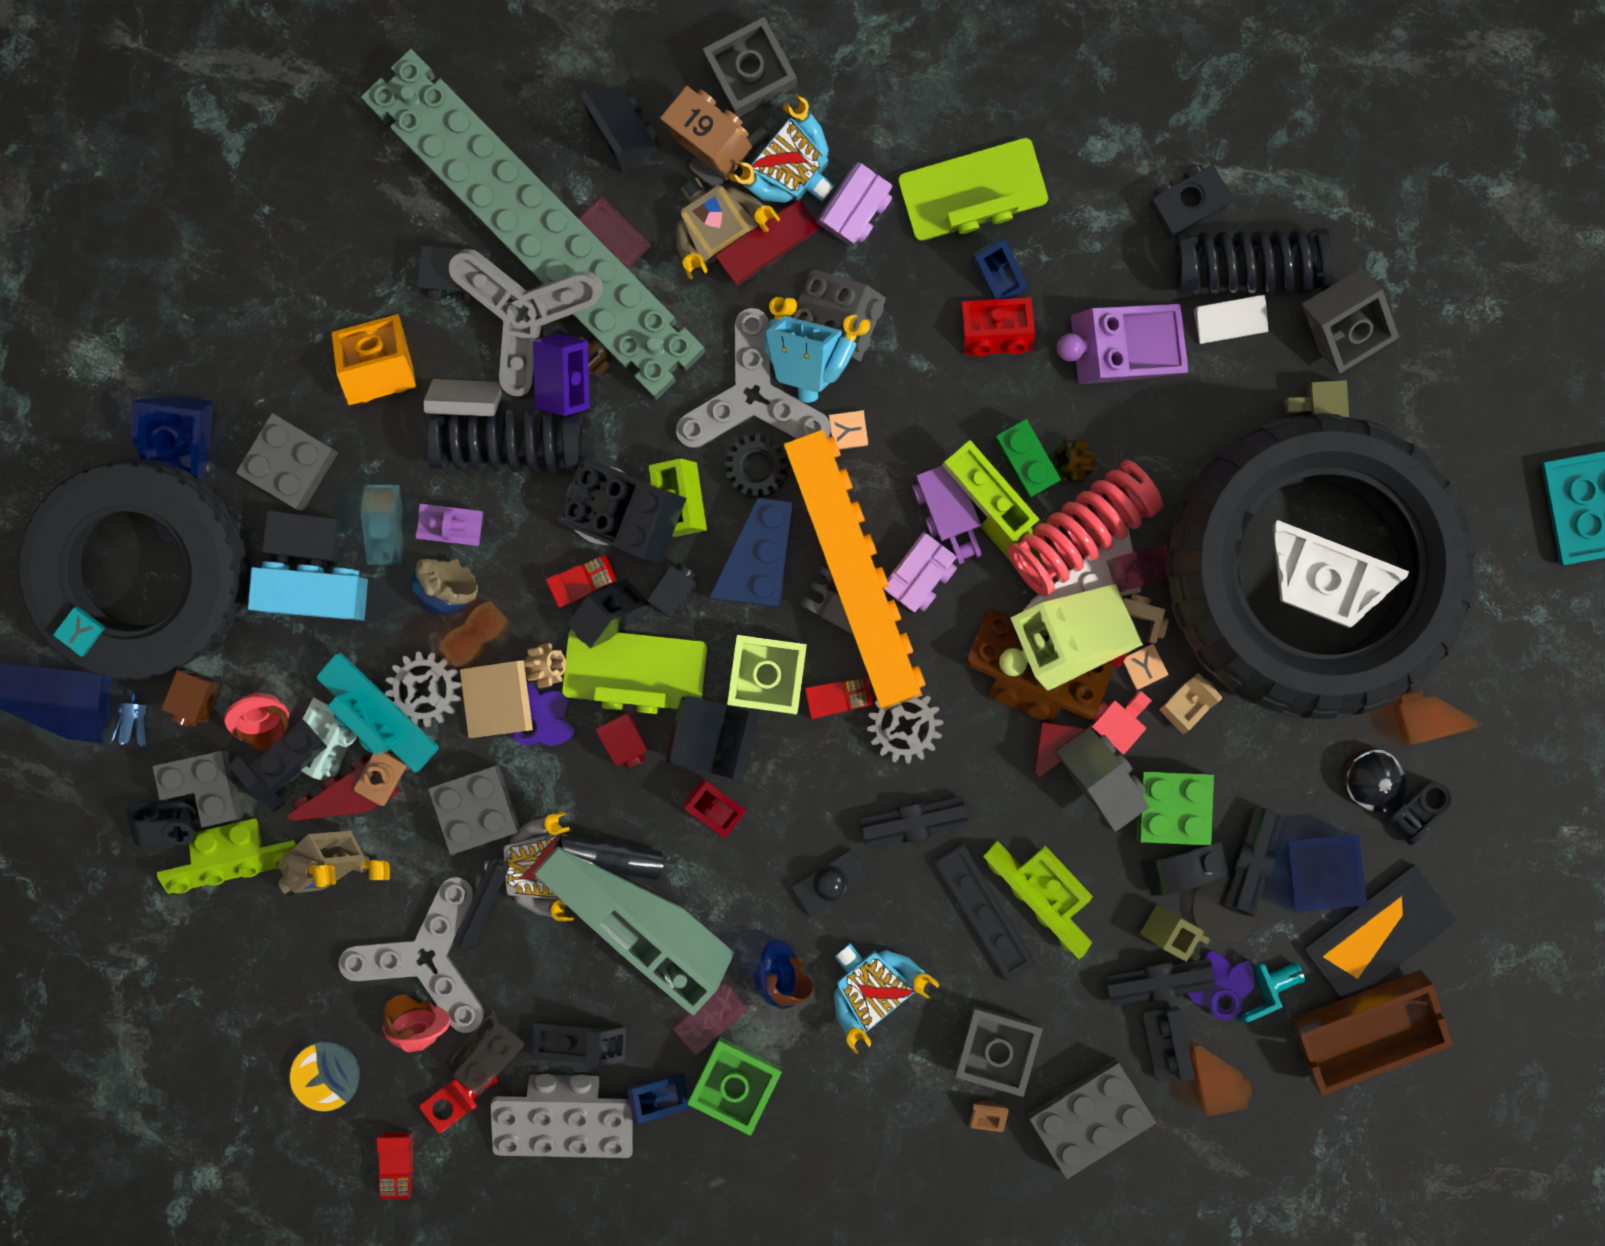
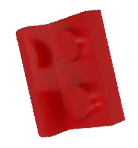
M1031 297L962 302L965 355L979 357L999 353L1016 355L1034 350L1035 329Z

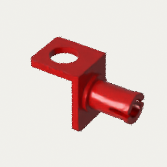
M483 1064L480 1069L460 1083L457 1079H454L423 1102L419 1109L436 1132L442 1133L466 1113L474 1110L477 1107L474 1099L492 1084L498 1082L492 1070L486 1064ZM438 1100H447L452 1105V1114L446 1120L437 1119L433 1114V1105Z

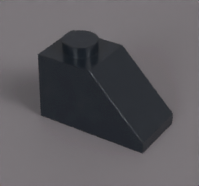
M626 579L588 595L567 625L576 633L578 639L591 649L614 637L644 611L650 603Z

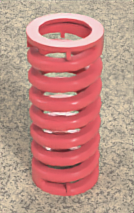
M1124 460L1120 463L1119 470L1109 471L1105 474L1104 480H1097L1091 485L1090 491H1082L1077 495L1075 502H1067L1062 506L1061 512L1052 513L1047 518L1046 523L1036 525L1033 528L1032 534H1024L1016 543L1009 545V557L1023 580L1036 593L1046 597L1055 590L1052 577L1061 583H1065L1070 578L1067 566L1075 572H1080L1084 569L1082 556L1089 561L1096 560L1099 557L1097 546L1105 551L1113 547L1111 535L1116 539L1123 540L1128 534L1126 525L1132 529H1137L1142 525L1144 517L1152 518L1163 510L1161 495L1153 481L1137 464L1130 460ZM1129 474H1134L1141 481V483L1137 482ZM1102 493L1107 495L1110 504L1102 498ZM1087 503L1092 505L1096 515L1088 509ZM1073 514L1078 516L1082 526L1073 519ZM1059 525L1064 527L1069 539L1059 530ZM1044 536L1050 538L1055 550L1045 542ZM1030 547L1036 550L1043 565L1030 552Z

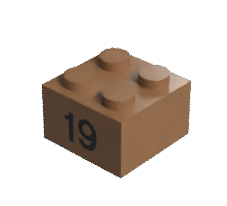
M686 86L660 119L678 144L727 181L729 173L733 174L740 166L736 162H743L753 150L747 139L749 133L741 126L742 121L735 114L727 109L722 113L714 106L716 101L706 92L700 89L696 93Z

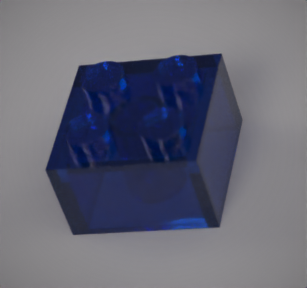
M1359 834L1287 842L1294 913L1365 907L1367 905Z

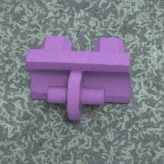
M420 504L416 539L479 546L483 511Z

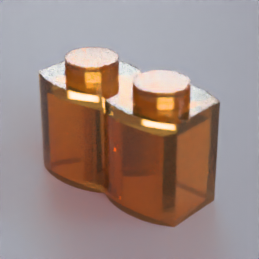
M492 601L485 602L469 614L465 625L453 629L444 637L439 650L455 667L468 666L482 654L486 644L496 641L507 631L511 620L496 603Z

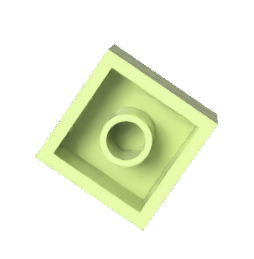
M737 635L727 705L797 714L807 644Z

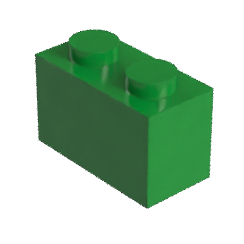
M1027 419L994 438V442L1027 500L1061 480Z

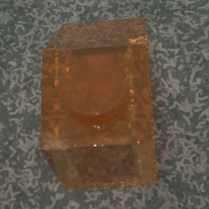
M1422 691L1403 695V702L1394 704L1404 745H1414L1479 728L1477 720L1435 696H1423Z
M1189 1043L1203 1113L1208 1117L1249 1108L1247 1099L1252 1098V1090L1248 1077L1243 1078L1242 1073L1198 1043Z

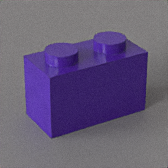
M562 334L534 340L535 408L562 416L590 409L588 341Z

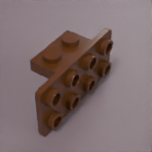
M994 610L986 612L966 662L969 667L995 678L988 693L989 697L996 699L1002 705L1014 707L1029 714L1036 720L1045 721L1050 724L1061 707L1087 719L1095 717L1114 669L1112 664L1106 662L1049 691L1036 679L1029 663H1027V667L1022 674L1018 676L1006 675L999 665L1001 654L1010 648L1023 650V647L1010 617ZM1050 635L1043 637L1046 642L1049 640Z

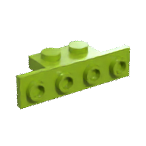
M256 818L195 832L192 842L189 843L191 864L157 872V878L168 894H180L192 888L204 885H219L226 880L238 877H253L260 872L273 869L280 870L279 861L296 846V843L292 840L262 847L260 824Z
M997 840L983 856L987 860L990 869L996 875L1002 876L1011 886L1014 895L1031 907L1038 921L1045 927H1049L1057 935L1060 944L1066 951L1073 953L1078 959L1082 958L1092 942L1070 918L1089 903L1093 896L1046 846L1041 848L1021 866Z

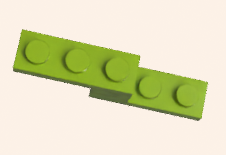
M969 440L949 457L942 466L987 516V519L980 527L1012 563L1008 553V546L1016 543L1024 534H1032L1033 530L1031 527L1040 519L972 441ZM1030 547V552L1043 565L1036 550ZM1052 577V580L1055 583L1057 580L1054 577Z

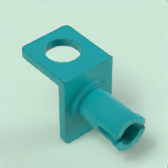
M1292 962L1290 965L1269 974L1264 963H1253L1254 978L1265 1004L1236 1016L1237 1022L1248 1023L1282 1008L1278 993L1305 982L1304 974L1298 975L1297 973L1302 971L1299 964Z

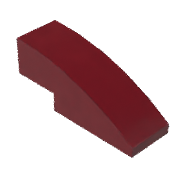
M801 200L777 214L780 218L779 222L774 218L768 219L765 222L769 229L768 232H763L761 227L757 226L716 255L717 262L736 288L763 268L766 269L821 229Z

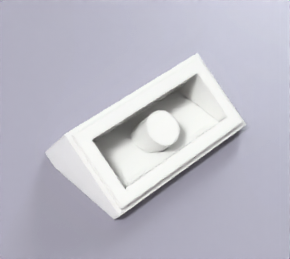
M1265 295L1199 306L1193 310L1199 344L1268 332Z

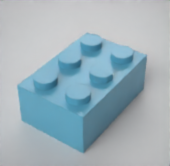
M262 562V568L252 567L248 610L364 621L368 579L359 577V571L354 569L333 568L332 574H325V568H320L319 566L298 565L297 571H289L290 565Z

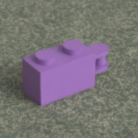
M943 466L916 475L917 484L913 485L912 489L918 504L925 503L930 516L924 519L931 537L938 536L940 543L949 539L959 564L964 563L963 559L970 556H982L973 532L981 524L967 493ZM967 532L970 542L958 546L955 537Z

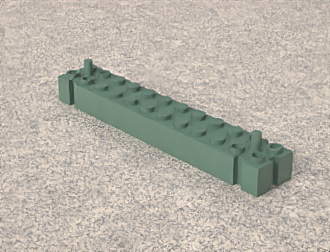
M410 49L391 67L396 76L388 83L380 78L361 96L365 104L386 125L392 119L395 121L390 126L395 135L542 285L580 271H589L599 277L603 285V294L599 301L592 307L572 315L592 336L594 335L608 349L611 355L627 371L634 365L639 370L635 375L636 380L657 400L676 382L675 377L671 373L679 366L687 371L705 353L704 346L685 327L679 333L673 328L677 323L675 317L441 78L435 84L431 82L435 78L431 68Z

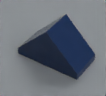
M1003 235L972 255L970 262L994 300L1011 299L1028 288Z
M684 1074L630 1083L627 1089L634 1124H641L690 1109Z

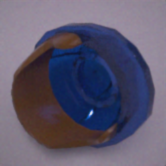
M781 940L771 941L764 947L760 963L754 972L755 989L765 1003L773 1005L778 1009H787L807 1000L812 995L814 982L803 972L802 959L796 957L791 947Z

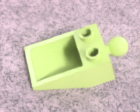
M1116 584L1045 601L1011 617L1023 650L1017 648L1005 650L1000 656L999 665L1006 675L1018 676L1025 671L1027 663H1029L1036 679L1049 691L1143 644ZM1050 635L1049 640L1046 642L1043 637Z

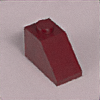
M627 713L595 729L616 767L624 763L627 770L645 761L642 754L648 752L649 749L631 713Z

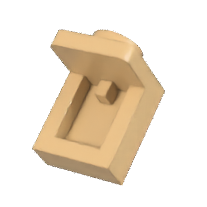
M1131 594L1130 599H1123L1131 617L1151 622L1146 642L1154 644L1157 642V638H1164L1169 620L1163 617L1165 609L1151 606L1152 599L1136 594Z
M1196 674L1185 682L1159 710L1184 735L1210 708L1222 699V696L1216 691L1214 685L1209 680L1204 679L1200 674Z

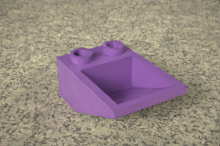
M1181 304L1092 308L1070 315L1072 333L1063 335L1057 342L1058 355L1065 361H1076L1078 384L1107 383L1189 373Z

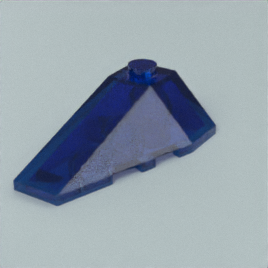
M181 396L133 400L131 438L134 447L137 446L140 459L169 463L174 468L177 466L192 473L196 480L200 478L205 482L212 431L213 401ZM154 519L159 539L178 543L174 535L163 524Z
M0 663V709L68 740L104 743L111 678H108L107 675L99 676L87 671Z

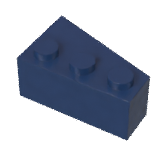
M757 498L709 597L710 599L774 608L780 607L793 502Z

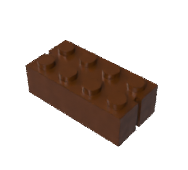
M1421 969L1290 1019L1297 1043L1303 1052L1301 1054L1310 1080L1321 1096L1453 1046L1445 1018L1440 1014L1442 1009L1434 985Z

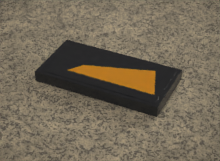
M1412 864L1306 945L1303 950L1342 1000L1368 990L1458 920L1417 866Z

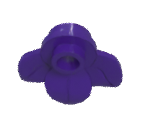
M528 683L527 690L534 731L530 735H526L523 732L511 733L513 739L522 745H533L541 742L548 746L560 745L569 740L574 735L575 729L562 719L568 707V697L564 696L563 691H551L540 696L537 689L531 683Z
M1210 951L1205 959H1211L1216 988L1195 993L1190 992L1188 996L1194 1003L1208 1007L1214 1017L1220 1020H1231L1241 1012L1243 1006L1242 998L1247 996L1253 989L1254 969L1250 961L1241 962L1232 968L1223 956ZM1222 996H1228L1232 1000V1005L1227 1009L1221 1008L1218 1004V1000Z

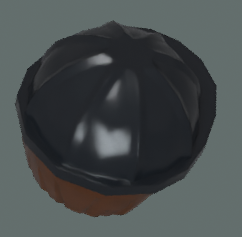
M1381 749L1361 750L1354 753L1345 762L1342 769L1345 789L1349 797L1358 805L1371 811L1385 812L1393 809L1401 802L1406 792L1407 780L1399 762L1389 752Z

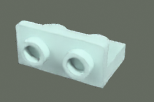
M313 697L303 719L328 747L301 771L310 777L326 782L339 772L341 762L357 735L351 729L344 728L335 720L334 713L328 708L329 705Z

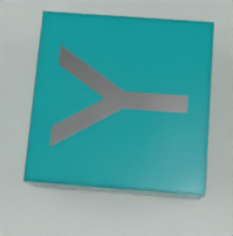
M76 606L71 610L53 636L83 657L106 627Z

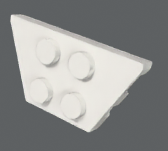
M1277 520L1273 525L1280 601L1347 628H1351L1366 612L1378 604L1388 592L1408 576L1409 571Z

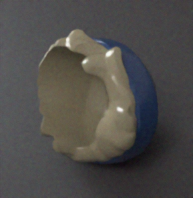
M425 558L417 561L410 584L420 606L426 612L443 616L461 613L476 599L478 585L476 584L475 576L471 574L470 568H462L458 559L437 561L436 559Z

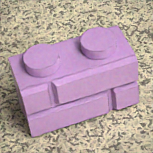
M855 163L827 203L816 223L848 245L855 244L857 240L862 243L873 228L869 221L877 211L881 214L890 203L892 196L888 193L893 186L862 163Z
M923 532L887 579L889 587L883 588V590L913 614L918 608L924 612L937 596L932 592V589L939 580L946 584L958 568L952 564L957 557Z

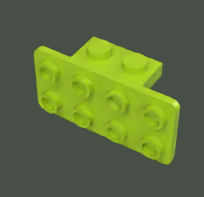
M1028 138L903 173L899 177L900 189L914 236L919 241L958 230L959 234L969 233L979 229V224L992 221L993 224L1003 223L1013 219L1012 214L1043 206L1048 201V194L1032 141Z
M571 629L568 634L566 670L564 672L562 691L564 696L568 698L602 701L601 708L622 710L623 704L637 705L636 712L657 714L658 707L678 709L680 699L684 695L702 699L707 645L701 641L617 633L610 640L590 649L578 639L576 633Z

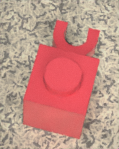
M1138 691L1125 708L1115 700L1111 701L1108 705L1103 701L1099 706L1097 714L1092 719L1094 721L1089 727L1100 737L1105 734L1116 751L1124 755L1146 730V727L1136 717L1152 700L1142 691Z

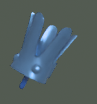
M135 694L131 695V704L118 703L119 717L109 743H112L119 724L118 743L120 745L128 743L135 720L138 744L146 746L143 720L146 713V705L134 704Z

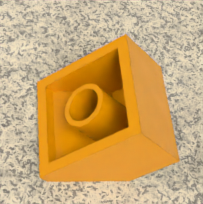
M399 314L332 332L336 373L348 405L368 402L374 398L401 393L416 387L413 364Z

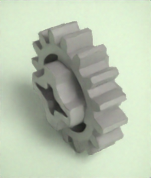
M416 652L415 661H412L408 656H404V667L392 666L397 675L395 678H386V681L393 685V690L386 691L385 695L394 697L395 701L393 703L405 715L410 716L416 725L420 719H423L425 727H431L432 718L434 717L439 723L445 721L442 714L444 711L454 714L455 710L450 704L452 701H461V697L454 694V689L462 687V683L453 682L452 678L458 671L457 669L449 671L446 669L449 663L448 659L444 658L437 663L436 653L431 652L428 659L425 660L422 652ZM419 666L432 667L425 675H417L410 671ZM442 678H444L446 683V696L440 693L439 682ZM430 680V685L428 686V690L431 692L430 696L422 695L417 698L420 691L416 687L417 683H426ZM402 682L407 685L408 697L405 702L401 694ZM425 703H430L437 708L428 713L416 712Z
M927 695L922 700L914 698L906 701L916 704L922 709L916 713L904 711L901 704L882 710L878 700H876L875 704L880 710L878 713H869L868 716L875 720V725L867 727V731L876 732L877 737L871 741L872 745L879 743L883 745L879 754L883 756L888 751L892 752L893 762H896L900 755H904V759L908 764L911 763L913 754H916L921 760L924 759L922 751L924 748L931 751L936 749L931 740L932 738L941 739L942 735L935 731V726L942 725L943 720L934 719L933 715L940 710L938 706L932 708L927 706L931 697ZM889 709L893 717L890 726L882 730V718ZM900 716H904L906 720L920 717L910 727L912 732L910 735H906L903 731L890 734L900 724L898 720ZM928 721V732L925 739L921 742L918 737L920 725ZM894 738L903 739L907 742L910 749L896 748L889 744L888 741Z

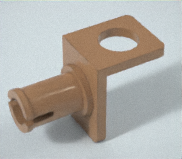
M388 751L380 755L373 753L354 790L380 806H385L402 774L410 768L400 758Z

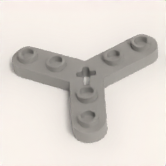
M461 250L449 263L451 278L503 320L499 382L502 389L512 396H522L534 386L533 341L540 339L541 325L588 309L595 305L603 294L601 280L597 275L589 271H580L526 291L475 250ZM525 305L529 309L527 311L528 316L521 319L517 315L519 313L518 308Z
M745 309L739 313L735 321L736 385L687 413L679 420L676 426V434L684 446L688 448L702 447L753 416L794 439H799L820 430H824L827 438H829L831 425L823 413L770 384V359L764 351L769 321L765 313L759 309ZM755 386L759 387V395L763 399L770 401V404L766 405L758 401L748 404L746 402L747 396L744 394L745 389L752 390Z
M457 876L443 882L415 940L350 947L339 958L340 972L351 981L417 976L437 1006L448 1012L450 1025L455 1030L462 1033L476 1030L484 1019V1009L448 957L455 936L474 897V888L470 881ZM423 948L426 952L430 950L435 952L432 961L438 970L437 974L433 972L429 964L424 963L421 965L417 959L421 957L420 949Z

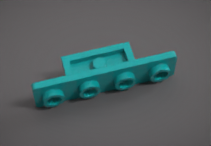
M342 653L335 654L318 674L317 679L335 696L328 706L334 713L335 720L344 728L351 729L359 737L360 744L369 752L380 755L392 750L414 772H418L438 751V745Z

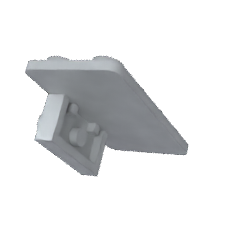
M529 1075L526 1097L497 1096L491 1101L493 1152L499 1156L629 1158L633 1153V1119L630 1101L628 1099L598 1098L600 1088L599 1076Z

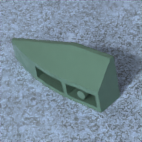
M558 846L534 871V875L582 920L691 1015L694 1016L718 990L734 955V951L683 907Z

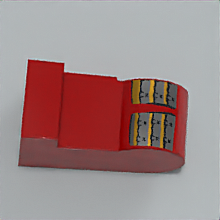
M604 555L546 580L558 607L563 609L615 583L617 578L607 556Z
M868 677L805 688L811 719L873 705Z
M381 1132L377 1137L381 1199H410L413 1173V1132Z

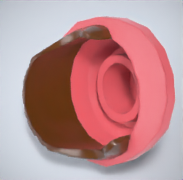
M255 692L243 696L241 700L232 704L226 710L224 721L227 729L237 739L244 740L258 752H265L288 732L290 714L286 706L280 703L274 695Z
M405 994L389 999L383 1009L384 1024L382 1031L386 1039L394 1046L408 1053L423 1051L426 1047L433 1044L437 1037L448 1029L450 1024L447 1011L432 1005L429 1000L418 1002Z

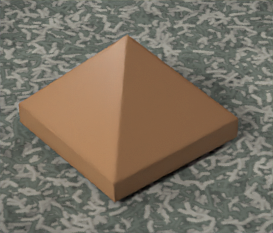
M991 1098L975 1103L969 1127L1003 1132L1008 1116V1108Z

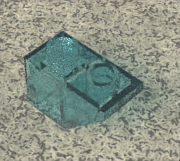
M365 485L360 514L367 565H402L403 509L400 485Z

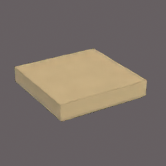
M524 660L460 669L469 738L533 730Z

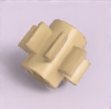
M551 643L541 644L536 648L527 650L529 656L526 657L524 666L528 681L538 680V688L549 687L553 683L563 681L561 675L566 670V659L561 650L552 651Z

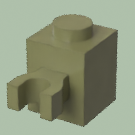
M1347 380L1311 382L1306 386L1307 397L1287 398V400H1284V414L1308 413V415L1330 413L1349 417Z
M1159 904L1155 906L1140 932L1148 940L1186 962L1189 957L1195 961L1199 960L1200 955L1194 952V948L1199 941L1208 944L1210 938L1203 934V930Z

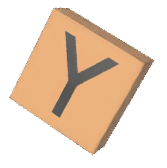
M864 410L829 415L831 434L834 436L839 450L868 446Z
M1150 644L1127 655L1123 662L1136 690L1168 675L1154 644Z

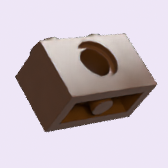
M177 670L161 710L170 713L169 720L189 727V725L196 727L197 723H208L223 684L192 671Z

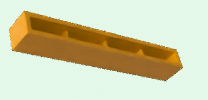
M820 430L785 443L786 452L881 709L885 710L922 696L920 687L926 685L919 665L913 668L911 666L908 654L914 652L907 633L900 635L895 621L901 620V616L895 600L887 601L883 588L889 587L883 568L879 567L876 569L871 556L877 554L871 535L863 536L859 523L865 521L858 501L851 503L847 490L852 489L853 486L846 468L839 471L835 457L841 456L834 436L827 438L825 431Z

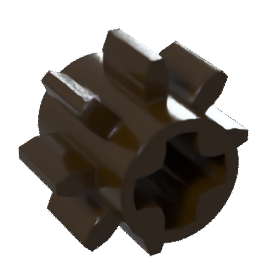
M594 335L588 340L589 375L593 372L599 378L610 367L605 360L611 353Z
M1077 439L1074 441L1063 440V446L1055 450L1053 466L1055 470L1062 472L1061 480L1084 482L1085 476L1093 472L1096 465L1095 452L1087 450V441Z

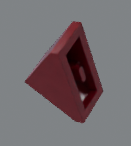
M1040 722L1033 766L1035 775L1041 777L1060 763L1061 759L1056 751L1086 729Z
M705 777L681 805L682 808L724 838L727 837L746 813L743 807Z

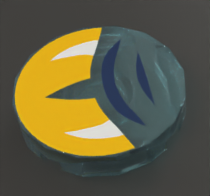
M320 1041L308 1045L297 1054L290 1067L289 1082L293 1095L302 1105L313 1111L329 1112L341 1108L353 1098L360 1081V1069L357 1059L348 1048L329 1041Z

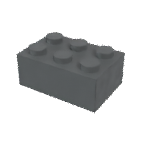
M1115 1058L1027 1113L1029 1120L1066 1179H1069L1156 1124V1121Z

